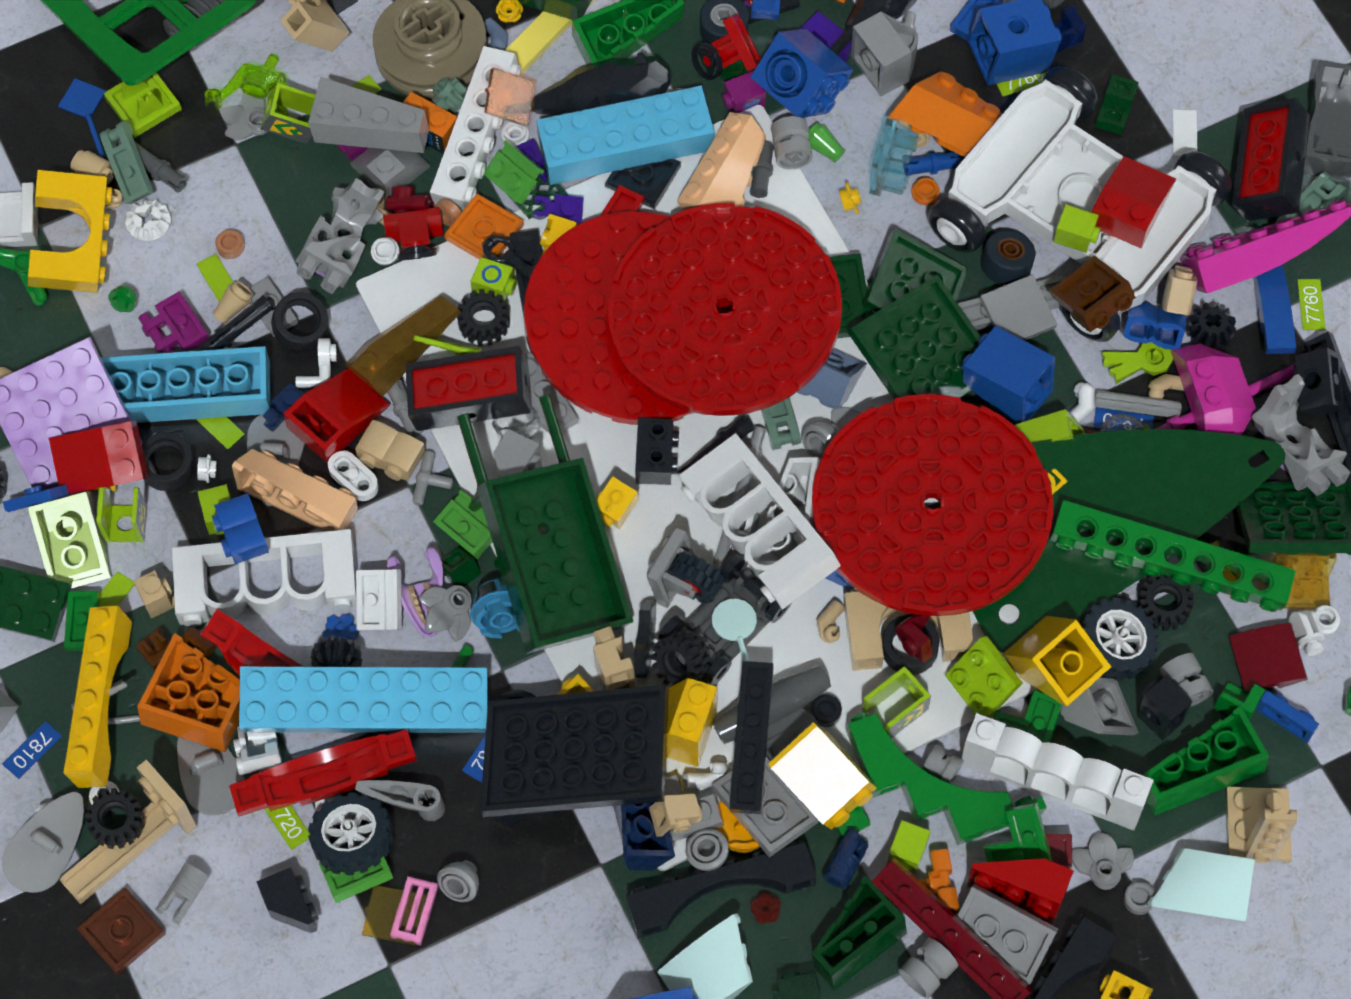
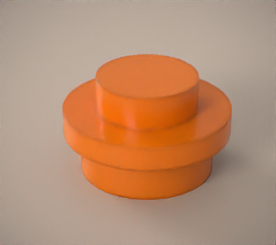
M921 178L912 187V198L920 205H931L938 200L940 188L933 179Z

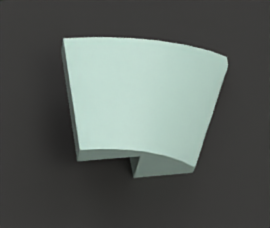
M1181 848L1174 859L1172 868L1167 870L1162 878L1164 882L1154 897L1149 899L1148 906L1246 922L1255 859Z
M738 914L731 915L713 927L658 971V974L670 991L691 986L692 993L697 999H734L753 982L750 967L746 960V946L741 943L738 924L741 921Z

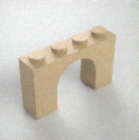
M287 0L292 7L280 19L294 40L333 52L350 33L326 0Z
M852 589L844 594V612L852 671L882 668L884 655L880 626L890 614L898 610L879 604L856 589ZM969 612L949 616H930L938 631L942 662L959 661L974 645Z

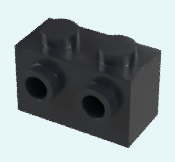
M638 418L635 464L636 484L671 485L672 474L677 475L678 457L672 456L673 448L679 447V430H674L673 419Z

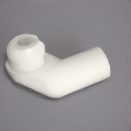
M1081 382L1074 388L1075 396L1078 397V405L1069 413L1078 423L1095 408V390L1089 383Z
M712 762L710 765L711 773H684L682 780L684 788L711 787L714 782L727 774L726 763Z

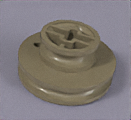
M395 0L382 12L373 31V48L376 63L383 78L393 88L406 95L413 92L426 99L435 97L432 93L433 87L442 78H448L451 81L453 77H456L463 86L467 87L471 82L483 46H488L486 28L482 16L468 0Z

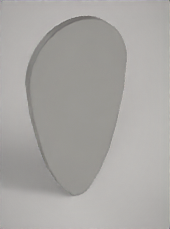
M264 414L257 416L248 429L247 452L251 449L260 453L261 451H266L274 455L277 461L285 465L291 463L299 466L304 443L286 427L285 420L272 432L263 425L267 421L263 418ZM262 501V503H263L264 505H266V506H272V505H270V504L265 503V502Z
M178 737L177 755L180 779L185 797L191 807L202 814L213 816L225 814L234 809L235 805L229 785L244 781L245 778L244 775H239L236 759L227 748L226 752H222Z
M71 792L48 803L8 843L3 853L2 867L7 880L14 887L25 892L36 893L45 891L58 882L71 859L83 825L84 799L81 794Z

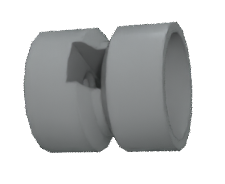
M787 116L775 121L771 126V133L775 145L774 151L777 165L788 170L808 165L812 161L813 155L811 144L808 140L809 132L806 120L797 116Z
M1186 653L1175 657L1159 669L1162 679L1168 676L1193 701L1191 707L1203 702L1214 692L1207 677L1199 674L1202 668L1193 653Z
M928 938L917 949V958L910 957L898 970L903 980L924 998H929L940 987V978L947 979L958 968V963L953 955L942 944L932 938Z

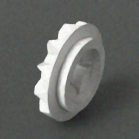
M144 199L139 204L133 203L132 209L126 212V228L138 240L152 241L158 239L170 227V213L166 205H162L156 199L154 201ZM151 213L153 221L148 220L144 225L141 217H147Z

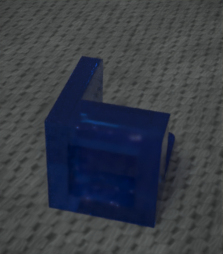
M1072 5L1063 9L1061 22L1054 24L1061 34V43L1056 53L1084 40L1086 25Z

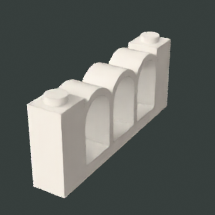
M736 433L679 475L685 485L681 490L691 503L696 500L706 510L711 520L718 526H722L725 535L734 549L741 554H745V558L754 574L762 581L764 586L760 590L770 603L776 601L782 610L841 566L833 551ZM751 474L759 483L757 487L734 504L720 509L714 507L717 499L747 475ZM773 501L782 512L755 533L743 537L736 535L738 527L770 502ZM794 529L805 540L777 562L770 565L759 564L761 555Z
M351 529L265 538L269 553L238 563L240 589L235 598L225 603H216L208 598L207 567L235 564L232 556L226 558L221 543L173 547L175 615L179 624H184L188 627L199 626L202 622H208L210 620L209 614L212 616L216 609L231 618H236L245 611L247 606L260 615H273L283 610L289 601L294 607L304 611L320 609L326 603L329 609L337 611L351 609V607L356 606V564ZM323 555L324 579L321 587L310 594H300L294 591L291 587L290 558ZM281 559L282 584L278 593L266 599L251 595L248 563Z
M976 713L965 741L962 766L1135 830L1153 779L1127 769L1122 771L1118 767L1099 759L1083 758L1074 750L1056 743H1042L1030 733L1016 728L1005 727L1006 724Z

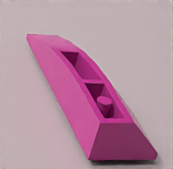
M1345 199L1329 203V207L1325 209L1309 210L1302 213V216L1284 219L1275 224L1230 237V235L1219 236L1213 239V244L1207 246L1198 244L1187 248L1188 253L1182 254L1180 261L1183 266L1192 268V273L1197 275V291L1206 294L1261 275L1308 250L1336 230L1351 216V203L1346 202Z

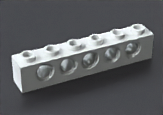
M483 46L430 190L434 205L440 199L445 198L455 203L462 212L476 195L478 179H482L485 173L487 154H491L494 148L496 129L500 130L503 123L502 113L504 107L510 104L512 98V85L520 77L521 66L518 64L515 53ZM494 79H500L496 83H490ZM486 103H492L488 107H482ZM477 127H483L478 132H472ZM467 152H474L470 156H463ZM459 176H465L461 181H454Z

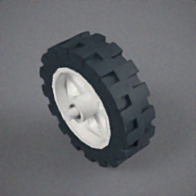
M1116 597L1110 601L1103 599L1097 605L1094 604L1079 621L1081 627L1111 666L1102 675L1104 678L1115 677V680H1123L1125 677L1128 679L1135 677L1153 661L1156 656L1155 652L1159 648V642H1157L1159 634L1157 628L1154 629L1153 619L1151 616L1147 617L1144 613L1145 610L1141 606L1136 607L1133 605L1134 602L1127 599L1125 601H1120V598ZM1106 622L1110 631L1100 628V624ZM1114 622L1122 624V626L1117 628ZM1100 636L1106 638L1105 643H1102ZM1127 642H1135V650ZM1121 649H1123L1129 656H1120Z
M348 793V796L344 797L342 795L335 796L333 801L323 803L320 811L316 810L312 816L313 823H309L308 831L310 835L308 838L314 855L325 869L329 867L335 874L345 872V875H354V872L358 871L360 873L369 871L368 868L372 865L376 867L381 863L380 859L388 855L390 851L389 845L393 844V827L385 807H382L379 800L376 798L372 800L370 796L363 793L362 796L356 793ZM362 819L369 822V824L359 827ZM372 831L368 839L362 836V834ZM330 836L340 837L333 844L329 842ZM346 843L348 849H343L341 847Z

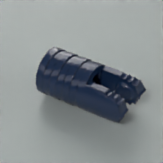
M854 828L848 829L845 832L822 875L823 879L829 884L844 890L848 888L869 845L863 838L860 839V834Z

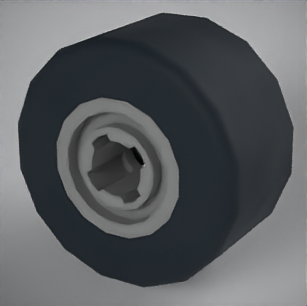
M708 0L700 11V34L703 41L711 44L728 35L729 33L722 21L738 13L748 31L749 13L745 4L740 0Z

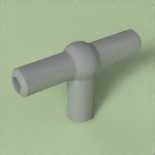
M432 451L424 452L420 471L416 475L417 483L412 502L417 506L423 505L428 485L451 489L453 486V478L431 474L435 454Z

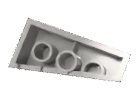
M320 77L308 122L315 143L424 153L429 134L425 110Z

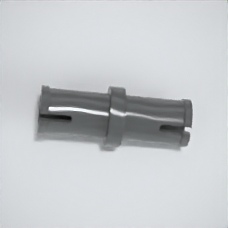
M768 141L764 142L757 166H754L751 171L753 179L750 194L755 198L767 196L769 177L773 175L771 163L774 145Z

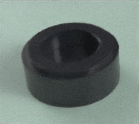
M822 695L816 698L812 703L811 715H814L819 726L831 727L838 723L842 713V707L838 699L831 695Z

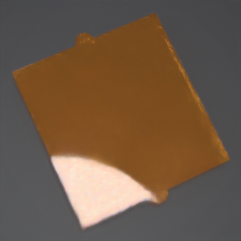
M491 68L488 88L485 89L487 96L484 113L525 127L529 126L531 107L534 106L532 100L535 82L496 68Z

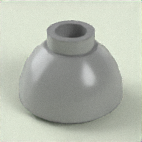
M816 422L808 425L803 429L801 436L804 448L812 457H818L821 461L825 449L840 429L833 423Z
M702 829L695 832L688 839L685 853L688 861L696 869L711 871L724 864L729 853V847L725 836L715 829Z
M467 860L450 863L439 871L437 875L438 886L450 899L458 902H469L474 899L478 892L479 879L477 868L472 862Z

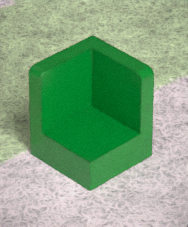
M1228 683L1220 693L1214 708L1229 716L1234 709L1241 705L1250 720L1265 689L1254 684L1250 693H1246L1243 689Z

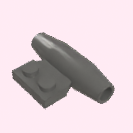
M820 665L783 677L772 683L766 757L769 761L773 760L813 722L819 726L814 715H811L803 708L831 687L830 681ZM739 702L712 723L723 744L736 740Z

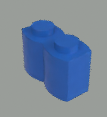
M1143 302L1141 305L1128 310L1123 336L1137 343L1152 342L1164 349H1180L1185 333L1187 315L1166 312L1162 308L1157 309L1155 306Z
M248 493L214 505L217 514L212 515V519L217 533L220 531L224 532L226 539L220 542L226 558L232 556L234 563L238 564L269 553Z

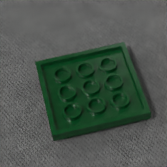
M938 274L847 331L893 399L921 394L947 395L961 398L972 391L963 383L962 363L968 354H973L978 348L981 336Z
M1263 482L1245 500L1238 501L1236 509L1249 553L1259 555L1269 553H1286L1289 555H1298L1300 553H1316L1318 555L1346 553L1351 555V482H1345L1337 487L1331 482L1328 489L1318 496L1308 487L1300 491L1296 490L1293 482Z

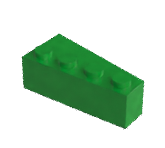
M622 0L572 20V36L586 65L611 58H628L680 21L684 16L685 3L683 0Z
M1241 705L1234 709L1224 720L1220 719L1213 724L1210 730L1203 735L1189 741L1187 746L1179 752L1172 753L1143 774V776L1153 779L1146 802L1154 816L1265 773L1269 755Z

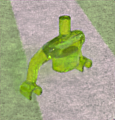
M270 54L263 66L248 62L244 63L239 67L229 83L220 91L209 89L205 92V105L207 106L210 102L215 101L216 109H220L222 101L236 92L239 87L249 96L265 99L277 82L288 86L286 75L274 70L279 61L278 56ZM277 104L275 112L288 116L287 107Z

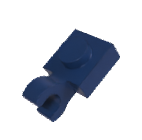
M291 383L271 400V408L263 415V418L267 420L263 425L270 431H275L285 420L283 413L305 393Z

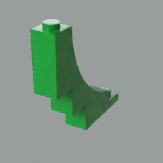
M862 713L850 719L851 723H848L846 728L847 736L861 770L877 787L872 792V798L901 788L915 822L944 812L957 846L1009 827L1005 811L1008 808H1013V804L1008 792L975 791L944 782L918 767L901 752L884 729L877 713L868 716V713ZM1032 795L1015 802V807L1038 803L1040 814H1043L1047 808L1043 797L1033 799Z

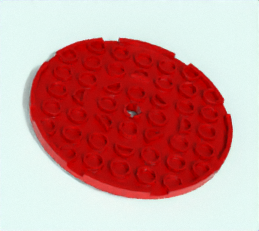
M714 203L689 208L671 215L669 220L658 225L656 228L651 227L629 248L619 263L612 280L613 284L608 299V320L612 341L621 362L631 376L649 393L674 407L689 412L715 416L740 415L763 410L784 401L805 387L822 369L831 355L838 338L842 317L841 290L835 268L829 256L825 255L820 246L815 242V238L799 224L777 212L758 206L754 208L735 206V203ZM722 303H728L732 305L733 310L720 314L717 307Z
M637 211L616 212L587 220L573 227L553 242L544 252L532 272L526 290L524 302L525 336L529 350L540 366L543 376L553 388L575 406L590 414L594 412L612 418V421L617 423L638 425V418L673 419L674 422L694 413L674 407L658 399L643 388L621 362L610 334L608 299L614 274L626 252L640 236L651 227L656 228L670 219V216ZM722 303L717 307V310L720 314L732 311L733 307L728 303Z
M936 394L910 395L895 398L893 402L877 408L873 406L848 422L834 436L825 449L815 473L812 488V517L815 531L833 551L841 565L836 571L861 594L879 604L901 612L921 616H949L971 612L998 601L1013 591L1032 572L1040 560L1050 534L1053 518V495L1047 470L1043 468L1041 461L1036 455L1034 446L1007 419L985 406L977 407L973 404L962 402L961 398ZM934 498L940 502V508L926 509L924 501Z

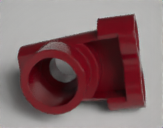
M392 187L391 197H386V209L394 211V214L429 209L435 206L432 197H428V195H414L413 187Z

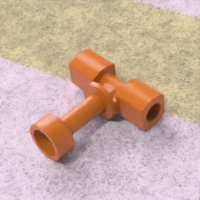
M949 849L931 851L929 858L932 871L927 872L926 879L918 880L950 911L957 914L959 912V903L956 887H951L949 877L952 874Z

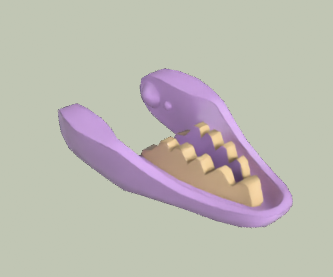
M428 547L424 556L430 561L429 566L432 569L431 579L414 585H404L401 582L402 606L413 625L424 637H432L437 632L425 631V620L430 608L422 604L419 598L427 589L436 586L442 588L443 584L442 561L437 551L433 547ZM395 555L389 556L387 570L398 569L400 565L399 559Z

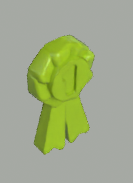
M1152 342L1143 343L1138 352H1102V358L1104 359L1103 367L1117 366L1109 370V375L1115 378V384L1120 383L1139 370L1153 376L1167 372L1173 360L1170 349L1158 347Z

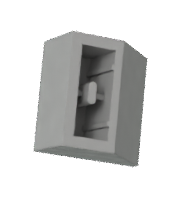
M510 429L506 431L493 452L497 478L542 467L539 444Z

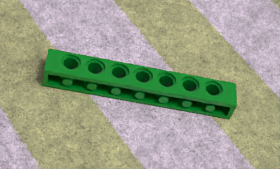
M1063 500L1059 506L1049 540L1056 542L1055 545L1061 549L1073 550V548L1085 551L1084 554L1091 558H1109L1114 560V564L1130 568L1132 565L1142 568L1143 572L1147 575L1159 577L1160 574L1171 577L1172 581L1177 584L1189 585L1191 583L1201 586V590L1210 594L1221 592L1230 595V599L1240 603L1251 601L1260 604L1259 607L1270 612L1281 611L1287 605L1296 570L1066 500ZM1085 526L1089 528L1092 536H1080L1077 532V527ZM1106 536H1117L1120 540V545H1110L1106 540ZM1139 543L1146 545L1149 549V554H1139L1136 551L1135 545ZM1164 553H1174L1178 558V563L1171 564L1167 562ZM1195 561L1203 562L1207 566V572H1198L1194 568L1193 563ZM1223 570L1234 572L1236 581L1226 580L1223 576ZM1252 579L1262 580L1265 584V590H1257L1252 584Z

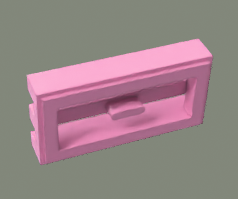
M407 877L390 933L391 938H400L405 942L412 941L417 945H421L437 894V883ZM413 885L418 886L405 932L400 931ZM426 888L429 889V892L415 935L412 934V931Z

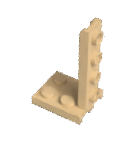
M147 760L136 767L141 776L138 782L144 788L143 792L151 801L142 810L145 817L143 819L145 825L144 829H139L141 832L139 838L134 836L132 838L134 843L129 845L128 842L123 843L124 848L121 849L117 845H114V849H109L106 844L104 846L99 845L60 878L61 883L80 904L175 825L178 824L186 834H189L197 827L185 802Z
M1227 787L1225 790L1227 855L1255 859V862L1259 863L1271 861L1290 863L1292 860L1291 831L1297 822V810H1290L1289 789Z

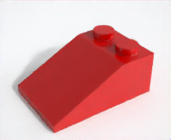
M1124 156L1103 187L1092 208V213L1099 215L1096 226L1101 227V232L1142 249L1176 182V178Z
M136 420L48 438L59 486L67 485L69 495L99 489V487H110L149 478Z

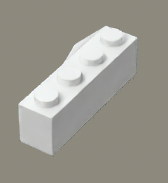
M818 457L789 458L779 486L815 529L812 517V488L820 459ZM775 503L773 507L770 506L766 516L768 518L767 523L782 513ZM794 529L768 548L761 555L759 564L770 565L777 562L805 540ZM747 564V568L752 570L749 564Z

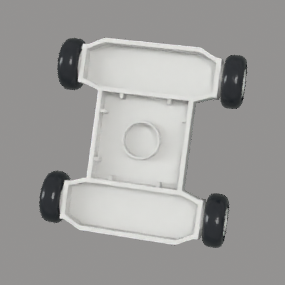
M1061 65L1051 68L1044 76L1041 84L1022 91L958 165L948 198L939 199L935 202L928 213V222L935 235L947 246L959 252L970 253L975 252L986 238V225L1006 214L1082 265L1093 256H1096L1128 280L1136 297L1129 308L1131 309L1145 301L1207 225L1211 206L1220 205L1225 201L1232 191V180L1227 170L1213 157L1197 151L1184 153L1175 163L1173 171L1167 174L1176 178V182L1142 249L1101 231L1096 244L1090 243L1087 253L1054 243L1056 229L1065 205L1092 213V208L1103 187L1123 158L1122 155L1075 125L1076 120L1088 119L1099 105L1098 93L1093 84L1082 73L1071 67ZM1061 305L1062 313L1069 325L1089 340L1096 342L1109 341L1120 329V314L1124 311L1119 310L1111 316L1106 327L1102 329L1096 328L1090 333L1073 320L1070 311Z

